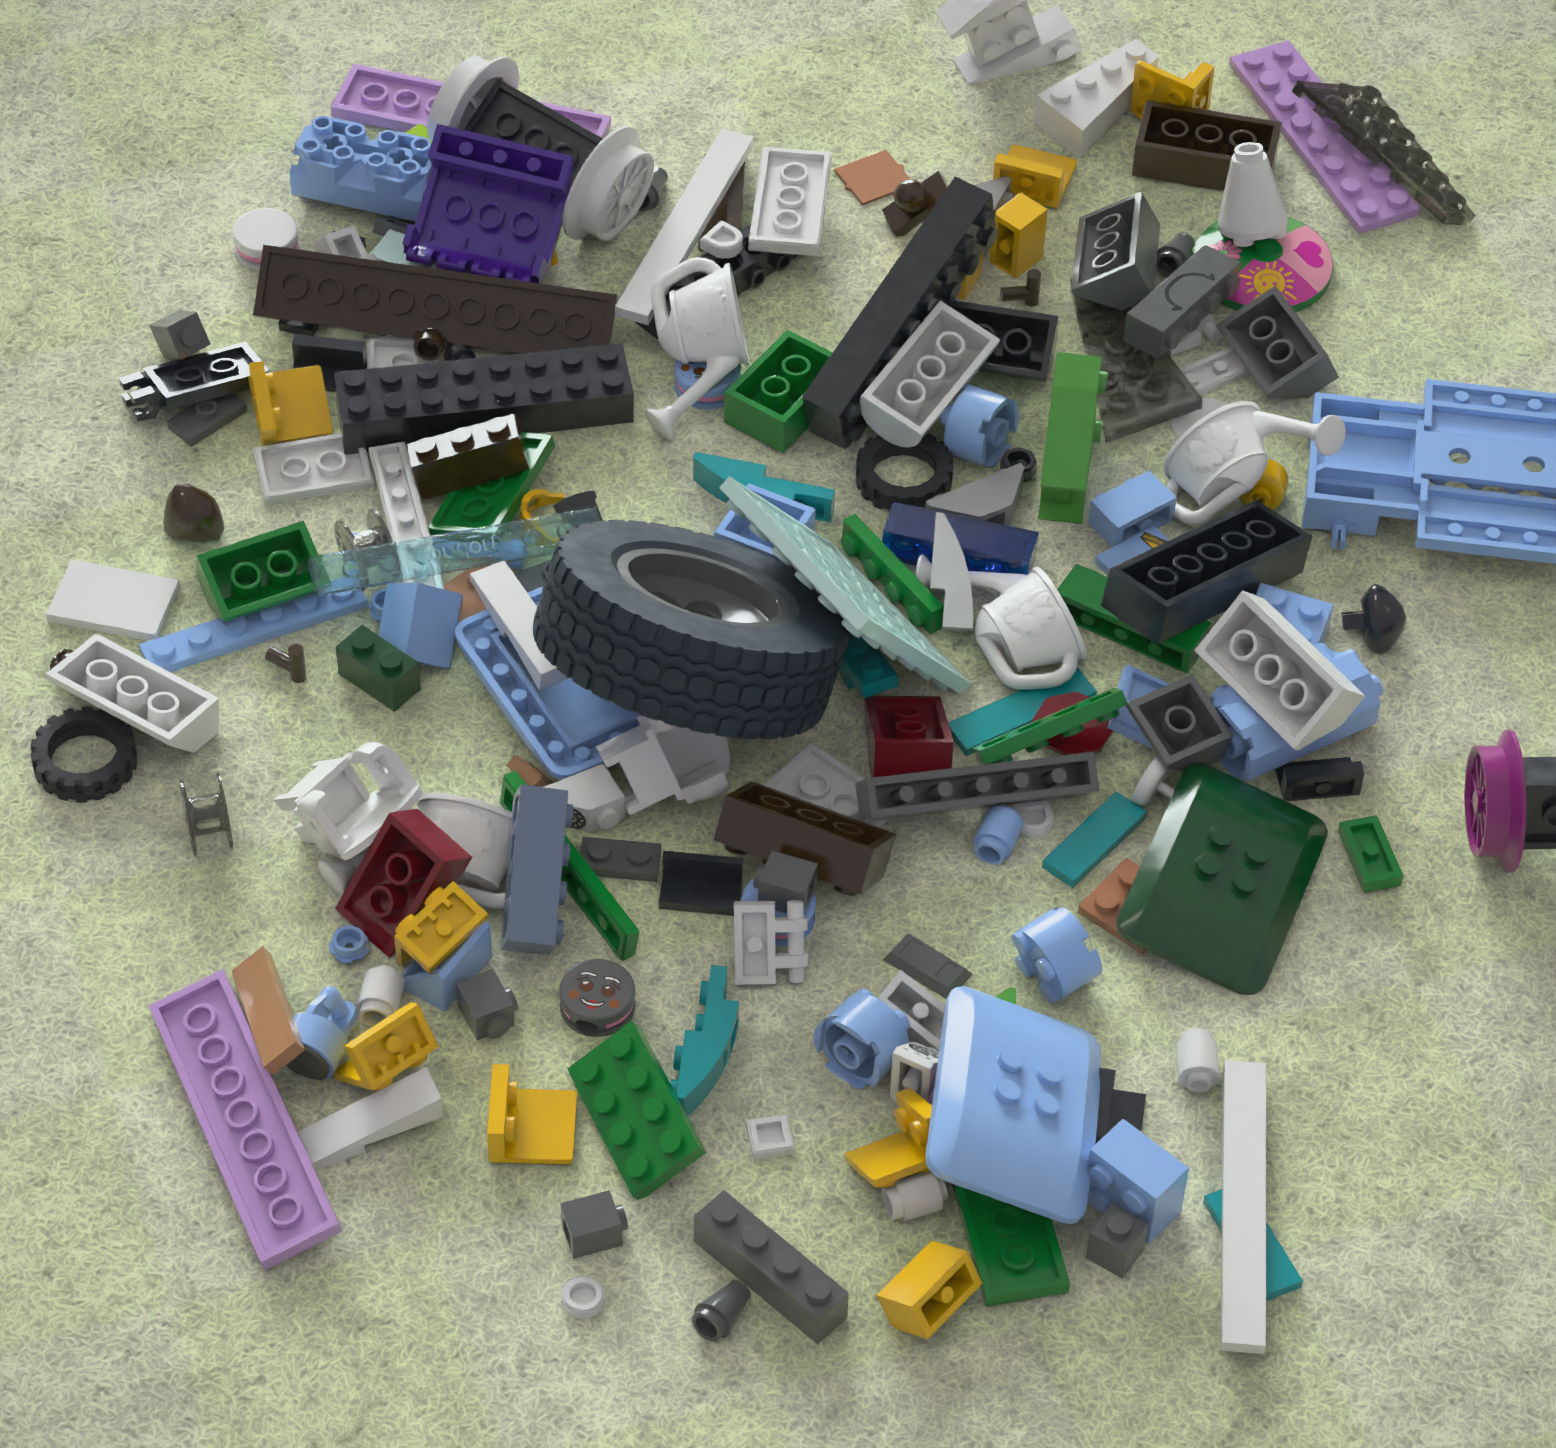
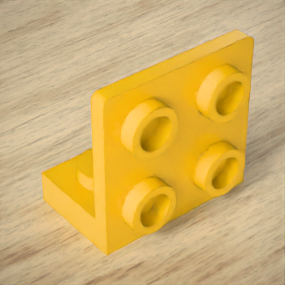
M1139 60L1135 64L1130 112L1142 120L1147 100L1210 110L1215 67L1202 62L1194 72H1189L1182 79Z
M1013 144L1008 155L998 153L994 161L993 180L1005 176L1012 178L1011 193L1015 194V196L1023 193L1041 205L1058 209L1077 167V160Z
M263 361L249 363L248 380L261 446L327 436L333 433L322 370L319 365L266 373Z
M454 881L445 889L439 887L434 890L424 903L426 907L416 916L413 914L408 915L397 926L395 930L397 934L394 936L396 961L401 966L413 958L430 974L488 920V913Z
M408 1003L344 1045L350 1060L338 1067L333 1075L338 1081L377 1091L392 1084L394 1076L403 1070L414 1068L425 1062L427 1054L439 1046L419 1004Z
M493 1064L487 1126L489 1162L572 1164L574 1157L577 1092L574 1090L518 1089V1081H510L509 1064Z
M911 1088L895 1093L898 1108L894 1110V1116L901 1132L845 1153L847 1163L873 1187H891L901 1178L917 1172L930 1171L926 1165L925 1155L932 1105Z

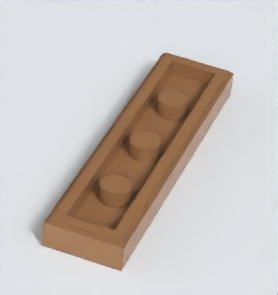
M262 946L233 969L232 974L263 1067L274 1075L305 1049L272 954Z

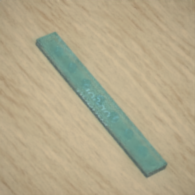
M596 507L313 556L307 561L315 595L318 597L386 585L388 583L487 567L501 561L509 563L553 555L554 549L564 532L566 533L570 528L583 523L590 524L592 521H599Z

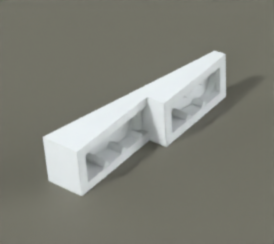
M501 561L470 573L469 579L503 638L509 637L538 690L569 679L556 669L557 666H553L536 646L533 637V622L537 606L506 562Z
M425 1067L298 1131L315 1170L365 1153V1145L443 1118L442 1098L428 1068Z

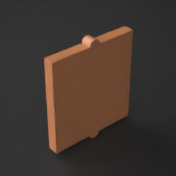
M887 150L834 169V172L844 182L845 190L851 191L862 205L894 194L895 188L901 181L910 179L904 171V166L898 164Z

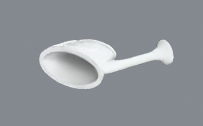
M691 258L662 274L652 287L651 301L658 341L663 350L683 364H688V362L707 363L704 374L671 406L661 410L652 408L645 410L646 418L651 426L663 438L669 441L673 439L674 425L684 411L735 369L739 363H743L744 366L750 365L744 325L730 263L725 264L724 268L721 269L712 260ZM694 272L706 273L707 276L677 291H669L671 312L668 315L665 298L666 290Z
M1252 401L1231 403L1207 414L1179 437L1167 453L1163 463V472L1169 479L1165 487L1176 497L1180 489H1184L1201 507L1197 511H1191L1180 505L1176 499L1173 517L1186 525H1202L1219 514L1240 496L1248 493L1259 481L1268 464V456L1264 450L1263 438L1269 434L1277 432L1308 437L1315 441V446L1319 453L1324 456L1335 454L1342 447L1345 440L1346 429L1343 420L1337 415H1328L1319 424H1311L1263 412L1258 404Z
M920 555L916 565L915 576L929 589L932 564L925 555ZM1038 566L1031 569L1028 575L968 571L971 586L990 588L1000 593V596L991 603L981 606V610L974 623V634L977 643L1002 683L1015 690H1034L1057 687L1070 680L1076 672L1077 663L1087 661V650L1067 605L1045 572ZM1062 663L1061 667L1055 672L1044 674L1018 675L1011 670L1012 668L1018 673L1022 672L1023 669Z
M446 793L422 794L416 802L417 808L415 809H419L472 856L457 885L479 906L489 909H504L505 892L500 894L492 892L498 891L501 885L500 882L507 874L512 812L463 796ZM370 845L346 861H318V869L322 878L337 895L342 897L350 878L355 874Z

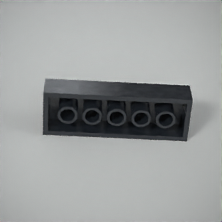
M1254 500L1110 568L1101 606L1114 614L1117 619L1142 633L1145 638L1159 644L1226 611L1242 591L1256 595L1260 583L1276 586L1303 573L1313 536L1263 503Z

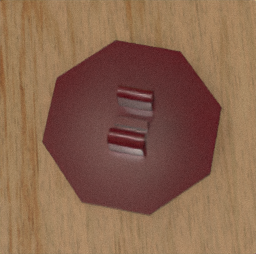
M1076 691L1047 697L1033 717L1032 722L1091 697ZM1096 718L1084 723V730L1075 735L1063 738L1060 733L1047 739L1049 745L1045 748L1061 755L1094 752L1095 754L1102 751L1114 731L1108 729L1109 720L1098 723Z

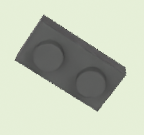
M583 836L580 854L598 877L657 882L662 844Z

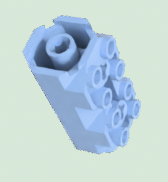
M328 116L316 117L312 120V125L304 128L295 144L294 155L300 157L298 165L291 164V195L416 222L432 169V164L428 159L431 141L426 137L395 132L393 130L382 131L378 134L377 139L371 141L366 135L365 127L360 123L330 118Z
M1324 643L1314 645L1365 697L1340 727L1300 750L1293 749L1230 685L1218 687L1211 694L1210 701L1233 734L1224 758L1219 760L1231 776L1237 779L1243 778V781H1249L1376 724L1380 708L1378 697L1383 694L1380 680L1374 674H1370L1360 662L1359 656L1353 649L1335 652L1330 650Z

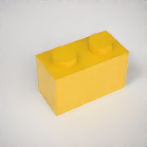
M1019 193L998 209L995 215L998 235L995 243L990 248L989 262L1016 279L1040 261L1044 253L1048 209L1023 193Z
M931 1241L876 1296L889 1323L897 1330L928 1339L983 1283L968 1251Z

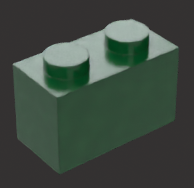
M364 625L358 627L336 646L338 674L395 712L421 690L419 662Z

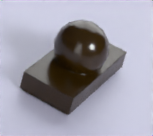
M939 171L923 182H919L916 179H907L901 181L895 188L893 194L894 202L883 208L882 211L896 237L905 235L924 222L949 186L945 177Z

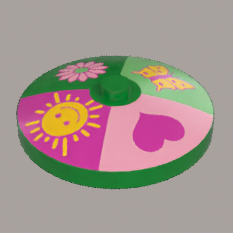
M1288 217L1287 234L1285 237L1255 240L1254 244L1247 247L1234 245L1232 238H1228L1220 233L1218 221H1216L1203 231L1194 248L1195 254L1202 246L1207 245L1240 261L1238 277L1241 281L1239 288L1232 297L1228 296L1221 302L1222 305L1236 311L1276 286L1294 311L1298 312L1317 302L1327 291L1332 279L1333 257L1328 245L1316 231L1291 217Z

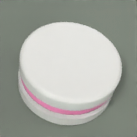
M272 208L256 209L241 216L233 227L235 255L239 262L248 268L260 271L263 244L299 249L297 224L284 211Z

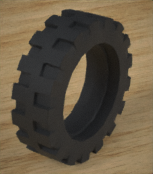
M927 433L913 447H901L892 444L877 434V437L874 439L872 437L868 438L864 442V448L860 447L858 451L855 476L856 486L858 490H862V497L866 501L870 500L873 506L880 510L884 508L889 513L898 514V512L906 513V515L916 514L917 511L921 510L925 512L926 501L939 494L951 491L954 469L953 456L951 452L947 453V446L944 445V442L936 441V436ZM906 455L917 457L927 462L935 474L928 481L920 485L903 487L892 485L882 480L875 473L874 469L881 461L889 457Z
M84 706L82 710L77 711L70 708L64 710L63 715L58 717L56 715L51 716L47 719L45 726L41 725L35 732L36 739L31 741L30 755L37 782L43 784V789L50 795L54 793L58 799L64 801L72 799L78 803H84L91 799H95V801L104 799L105 795L109 793L115 794L122 789L121 785L124 782L128 783L133 776L132 770H136L137 767L136 743L130 725L125 726V722L102 709L99 711L93 710L91 706ZM94 735L107 739L114 744L117 750L110 762L102 768L89 773H71L61 770L52 763V756L56 749L67 740L79 736Z

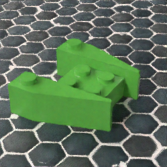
M1057 352L1040 483L1041 497L1038 519L1082 524L1093 442H1100L1103 421L1096 420L1098 393L1105 394L1108 374L1106 371H1101L1102 357Z

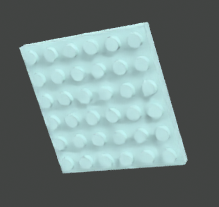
M730 476L719 487L730 498L726 505L740 518L746 517L751 522L748 526L749 529L764 542L768 540L774 546L771 550L773 554L787 566L791 564L797 570L794 575L811 590L815 588L821 594L818 600L832 613L836 614L838 612L844 618L841 622L842 625L857 638L862 637L875 649L879 647L891 659L895 660L897 658L906 668L911 671L914 669L925 680L929 681L931 679L943 691L951 688L957 693H961L972 685L836 545Z

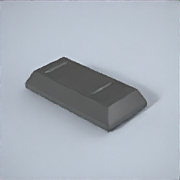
M909 933L883 959L947 999L951 990L963 986L972 976V973Z

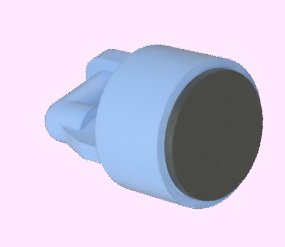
M325 987L320 995L309 1005L305 1013H299L294 1016L305 1050L286 1066L293 1072L314 1080L332 1077L346 1052L344 1045L349 1043L347 1036L358 1018V1011L354 1004L344 1001L335 987Z

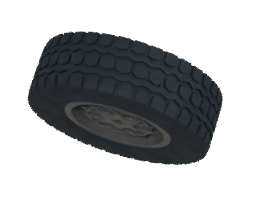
M624 520L592 521L590 524L583 523L570 528L566 533L564 532L554 549L533 622L534 641L540 652L544 654V657L553 666H557L556 669L567 678H572L573 682L586 690H591L593 694L600 698L612 701L615 705L631 712L635 711L641 716L656 721L660 720L665 724L679 728L685 727L691 731L705 734L713 733L716 736L739 737L740 739L761 738L763 740L792 737L795 734L799 735L807 732L817 725L827 708L829 697L831 696L833 685L835 684L849 641L850 632L841 623L844 618L838 612L834 614L818 600L821 594L815 588L811 590L794 575L797 571L786 567L785 564L771 557H765L764 554L752 549H746L739 544L725 539L721 540L712 535L701 532L697 533L693 532V530L676 526L669 527V525L653 522L650 524L645 521L633 520L628 522Z

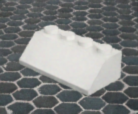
M1245 591L1239 594L1194 650L1295 750H1300L1340 727L1365 697L1264 598Z
M97 633L46 673V680L169 746L195 753L219 733L218 697Z

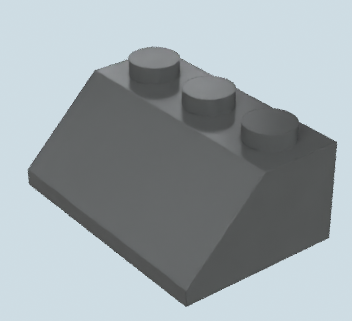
M1276 286L1216 325L1219 332L1269 399L1310 397L1339 378L1328 354Z

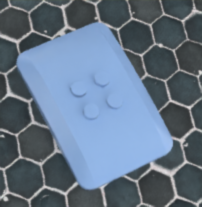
M543 586L528 592V595L537 607ZM488 610L467 617L456 626L455 638L467 660L513 728L552 777L562 780L601 764L605 765L596 746L640 725L637 720L640 716L639 713L631 712L615 705L612 701L600 698L593 694L591 690H586L573 682L572 678L538 690L509 637L503 638Z
M964 986L951 990L945 1003L925 1155L926 1165L936 1177L988 1197L1061 1223H1077L1083 1217L1087 1208L1091 1182L1089 1154L1090 1149L1096 1142L1100 1096L1099 1068H1101V1048L1097 1039L1084 1029Z

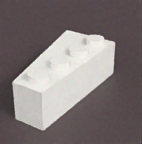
M1137 39L1129 42L1039 93L1036 97L1034 123L1078 158H1081L1087 153V149L1094 142L1097 143L1104 136V133L1113 124H1116L1131 107L1135 64L1141 60L1158 68L1159 56Z

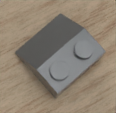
M1193 674L1126 704V708L1166 769L1183 772L1187 765L1201 762L1210 765L1224 758L1233 738V734Z

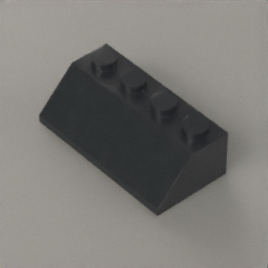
M957 300L953 303L948 302L947 305L1000 339L996 349L977 372L1047 382L1053 364L1058 337V315Z

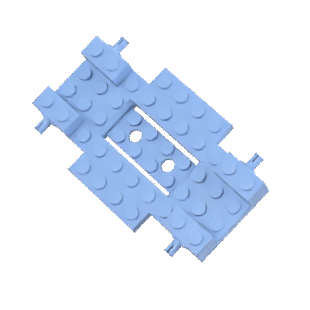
M1426 379L1423 404L1315 392L1310 423L1319 424L1328 415H1337L1345 424L1346 434L1339 451L1328 456L1319 453L1314 440L1311 438L1308 440V448L1310 449L1301 528L1332 531L1330 546L1336 550L1339 539L1338 550H1342L1346 547V533L1376 536L1379 516L1417 520L1415 548L1556 564V499H1552L1556 498V393ZM1454 453H1461L1466 455L1469 461L1464 464H1458L1453 462L1449 456ZM1532 461L1537 462L1543 470L1531 472L1523 464ZM1449 481L1465 483L1471 489L1439 485H1444ZM1485 486L1502 487L1508 493L1483 491L1478 489H1482ZM1522 490L1538 491L1547 498L1518 495L1517 493L1522 492Z

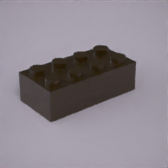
M1147 100L1135 144L1132 176L1224 191L1231 158L1235 154V147L1240 144L1258 143L1262 145L1272 172L1274 171L1282 122Z
M750 781L726 795L713 840L725 844L724 848L731 853L738 855L749 853L760 857L761 862L765 865L771 851L818 863L817 882H820V880L835 885L834 889L839 893L856 896L857 894L861 895L883 878L897 834Z

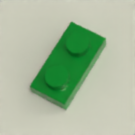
M1378 816L1340 822L1338 834L1363 892L1401 886L1403 873Z

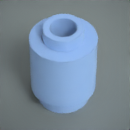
M1007 805L988 808L974 838V853L981 861L998 865L1011 855L1023 828V820L1015 809Z

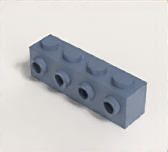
M521 784L514 794L500 950L549 955L556 944H561L564 921L558 920L559 905H564L566 900L567 882L561 881L562 866L567 867L570 856V843L564 842L565 828L571 827L573 819V804H567L568 790Z

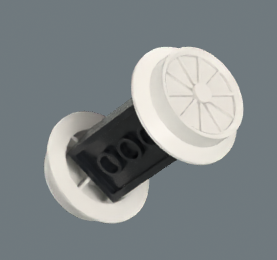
M473 56L461 62L444 81L432 104L427 124L429 139L433 140L436 126L441 124L573 156L570 192L563 213V230L565 235L572 240H581L592 234L602 241H608L620 234L641 207L650 188L654 173V159L649 153L639 148L640 140L637 131L630 126H622L610 132L603 139L518 90V66L509 57L501 56L488 62L479 56Z

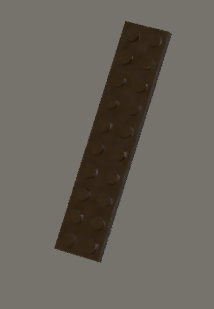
M263 244L253 316L410 339L413 338L417 330L432 327L439 330L442 336L446 337L448 344H461L470 348L521 354L610 345L618 296L617 294Z

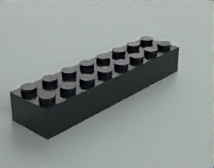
M956 176L954 177L802 396L809 432L845 450L853 441L857 442L860 440L866 428V421L862 416L861 404L859 403L861 395L939 301L947 305L948 302L953 303L956 300L961 289V283L967 275L971 276L975 272L979 264V257L985 248L989 249L995 243L998 229H996V211L994 210L991 193Z
M623 343L334 372L336 406L344 455L358 454V448H364L366 452H369L368 448L398 442H405L406 448H408L407 444L423 438L434 437L458 428L469 427L496 417H504L515 414L519 418L522 432L546 433L634 422V392Z

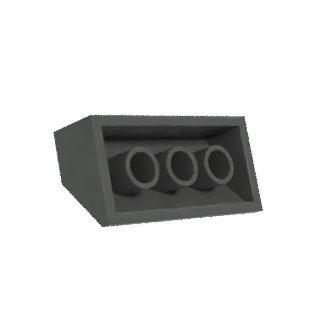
M1142 191L1079 217L1071 292L1074 296L1124 310L1131 306L1135 307L1155 289L1160 223Z

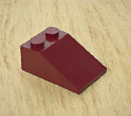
M871 695L864 698L868 761L871 778L952 768L954 742L941 696Z
M419 809L389 812L335 909L353 926L360 928L367 938L390 958L396 954L394 936L397 934L395 930L399 923L408 915L413 914L416 916L426 907L424 904L426 899L434 890L439 887L445 889L452 881L457 884L470 863L472 856Z

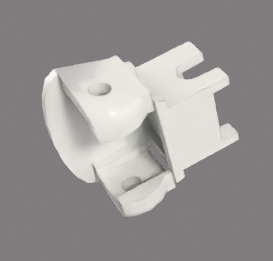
M640 715L637 718L639 726L596 746L607 768L619 762L631 787L622 792L625 796V807L629 815L675 794L677 800L685 799L690 804L695 801L718 797L730 789L725 777L730 766L727 737L716 736L713 733L705 734L691 731L685 727L679 728L665 724L663 721H656Z
M368 742L360 746L354 753H347L343 758L316 761L311 766L314 770L287 794L278 795L274 801L281 811H293L301 823H298L294 830L306 843H316L323 853L346 861L372 844L389 812L410 810L419 800L423 791L395 751L386 745ZM363 763L380 789L369 794L350 764Z

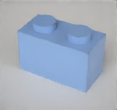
M1147 471L1136 478L1128 479L1122 485L1107 493L1104 492L1097 495L1091 500L1088 524L1113 547L1153 525L1159 528L1173 521L1177 497L1150 471Z

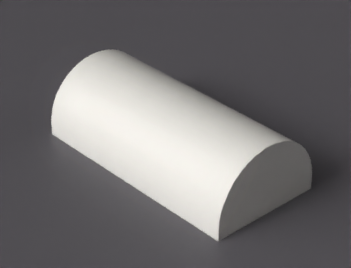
M939 301L861 395L859 403L861 404L862 416L867 424L888 442L901 447L916 446L996 349L1000 339L942 301Z

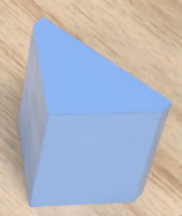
M387 583L379 636L419 662V665L450 669L456 640L455 628L459 622L463 595L421 583Z
M487 921L484 922L430 974L413 960L401 974L405 980L403 990L446 1012L457 999L456 982L477 975L492 958L490 924Z

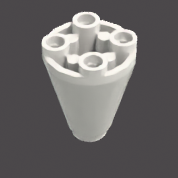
M1243 143L1236 146L1235 154L1231 158L1218 216V229L1220 233L1228 238H1232L1233 244L1239 247L1251 246L1255 240L1285 237L1287 234L1288 216L1268 157L1263 152V146L1258 143Z

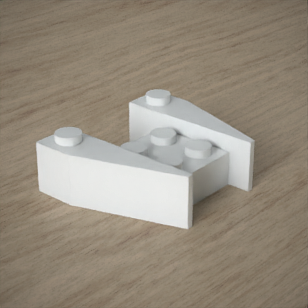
M948 0L935 13L952 40L961 35L964 36L969 51L955 57L953 61L970 85L1060 62L1080 52L1081 48L1075 30L1058 4L1032 17L1027 3L1028 0Z

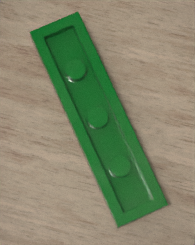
M856 514L843 519L841 545L845 553L850 557L856 556L863 564L867 576L872 580L878 579L885 587L889 599L893 603L899 602L907 610L908 617L915 626H922L930 635L942 629L944 605Z
M1117 688L1109 689L975 746L973 751L977 761L983 765L1010 762L1013 760L1011 754L1026 749L1027 753L1040 750L1049 745L1047 739L1060 733L1063 738L1075 735L1084 730V723L1097 718L1098 723L1115 718L1120 714L1118 709L1127 704L1123 690Z

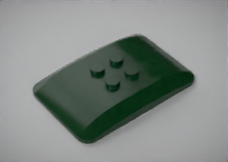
M1201 762L1187 765L1181 774L1116 920L1118 933L1126 941L1238 994L1254 995L1262 991L1281 951L1327 839L1328 830L1326 824L1316 815Z

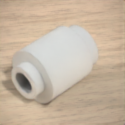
M381 965L371 968L365 973L357 1010L360 1021L369 1027L375 1026L399 1009L405 980L393 967Z
M1193 1028L1184 1031L1176 1044L1178 1082L1181 1086L1188 1088L1192 1092H1205L1215 1086L1220 1079L1217 1043L1212 1038V1034L1205 1029Z
M929 1171L906 1176L895 1182L894 1186L882 1188V1199L889 1218L892 1221L901 1218L905 1222L941 1211L943 1209V1201L948 1199V1193L944 1180L935 1177Z

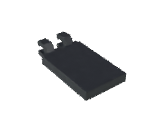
M246 342L189 356L182 360H174L143 368L144 372L139 371L119 378L120 386L124 391L138 386L134 392L121 394L122 400L126 406L140 405L149 401L148 405L144 408L137 407L132 409L133 416L137 421L155 419L160 410H172L250 389L248 380L249 363L260 362L261 360ZM264 365L265 372L269 373V369Z

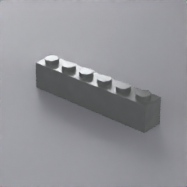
M1094 752L866 778L855 783L859 816L862 822L1084 796L1100 791Z

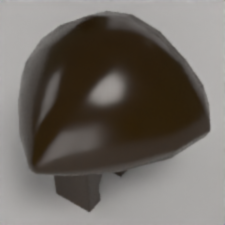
M182 484L175 485L168 494L163 517L164 532L177 539L195 542H207L221 538L225 529L222 513L215 498L209 493L193 485Z

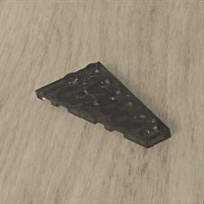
M1297 81L1292 90L1300 99L1304 98V96L1308 97L1316 104L1313 111L1321 118L1327 117L1340 125L1338 132L1374 164H1379L1380 161L1391 170L1389 177L1397 184L1403 183L1416 191L1414 199L1440 222L1450 225L1471 223L1475 214L1466 204V199L1454 189L1449 182L1448 176L1439 170L1432 161V156L1423 150L1416 141L1414 133L1404 126L1398 118V113L1389 107L1382 98V93L1377 88L1370 85L1353 86L1346 83L1332 84Z
M1070 279V291H1071L1072 279ZM1071 292L1085 355L1102 357L1101 371L1108 372L1105 394L1098 393L1096 403L1099 418L1103 421L1102 431L1105 443L1202 409L1201 395L1167 352L1160 359H1157L1123 342L1126 316L1133 309L1132 307L1119 310L1076 297Z

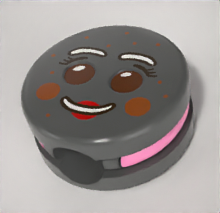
M605 959L586 960L570 968L561 980L559 988L560 1012L565 1023L577 1033L590 1037L609 1036L616 1033L632 1020L635 1013V984L630 973L618 963Z

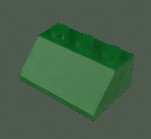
M304 520L196 556V576L209 607L223 623L331 588V582Z

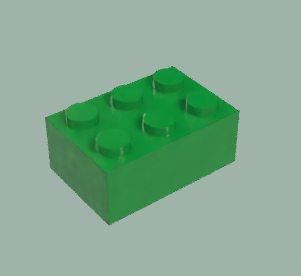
M787 329L724 392V423L784 453L808 429L802 396L833 352Z

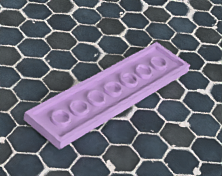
M1289 40L1230 57V67L1270 119L1282 122L1281 133L1358 234L1419 216V205Z
M353 64L331 105V116L333 118L401 132H407L420 123L427 128L432 104L444 82ZM540 102L603 139L609 133L611 116Z
M221 969L149 1005V1009L263 1268L267 1270L342 1232L343 1230L272 1074L263 1067L250 1025L224 970Z

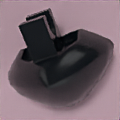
M1373 584L1361 599V609L1363 610L1341 612L1343 630L1365 628V633L1363 634L1364 642L1376 654L1382 655L1388 652L1399 639L1405 629L1407 617L1403 606L1393 594L1383 586Z

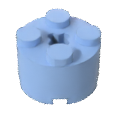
M966 384L954 404H950L941 416V424L945 426L943 442L947 446V453L951 452L952 456L994 468L1001 460L1005 451L1009 450L1012 445L1007 443L1006 440L1009 431L1016 433L1019 420L1017 403L1006 396Z
M1058 907L1049 910L1011 936L1020 954L1014 959L1016 966L1027 979L1035 975L1041 982L1038 984L1039 991L1050 1005L1062 1000L1102 973V963L1097 949L1089 952L1084 942L1090 936L1078 919L1066 908L1058 909Z
M860 989L843 1001L815 1028L814 1045L818 1053L823 1049L829 1059L825 1064L829 1071L856 1089H862L866 1085L874 1087L892 1070V1055L895 1048L910 1043L907 1030L910 1028V1022L901 1011L892 1010L869 990Z

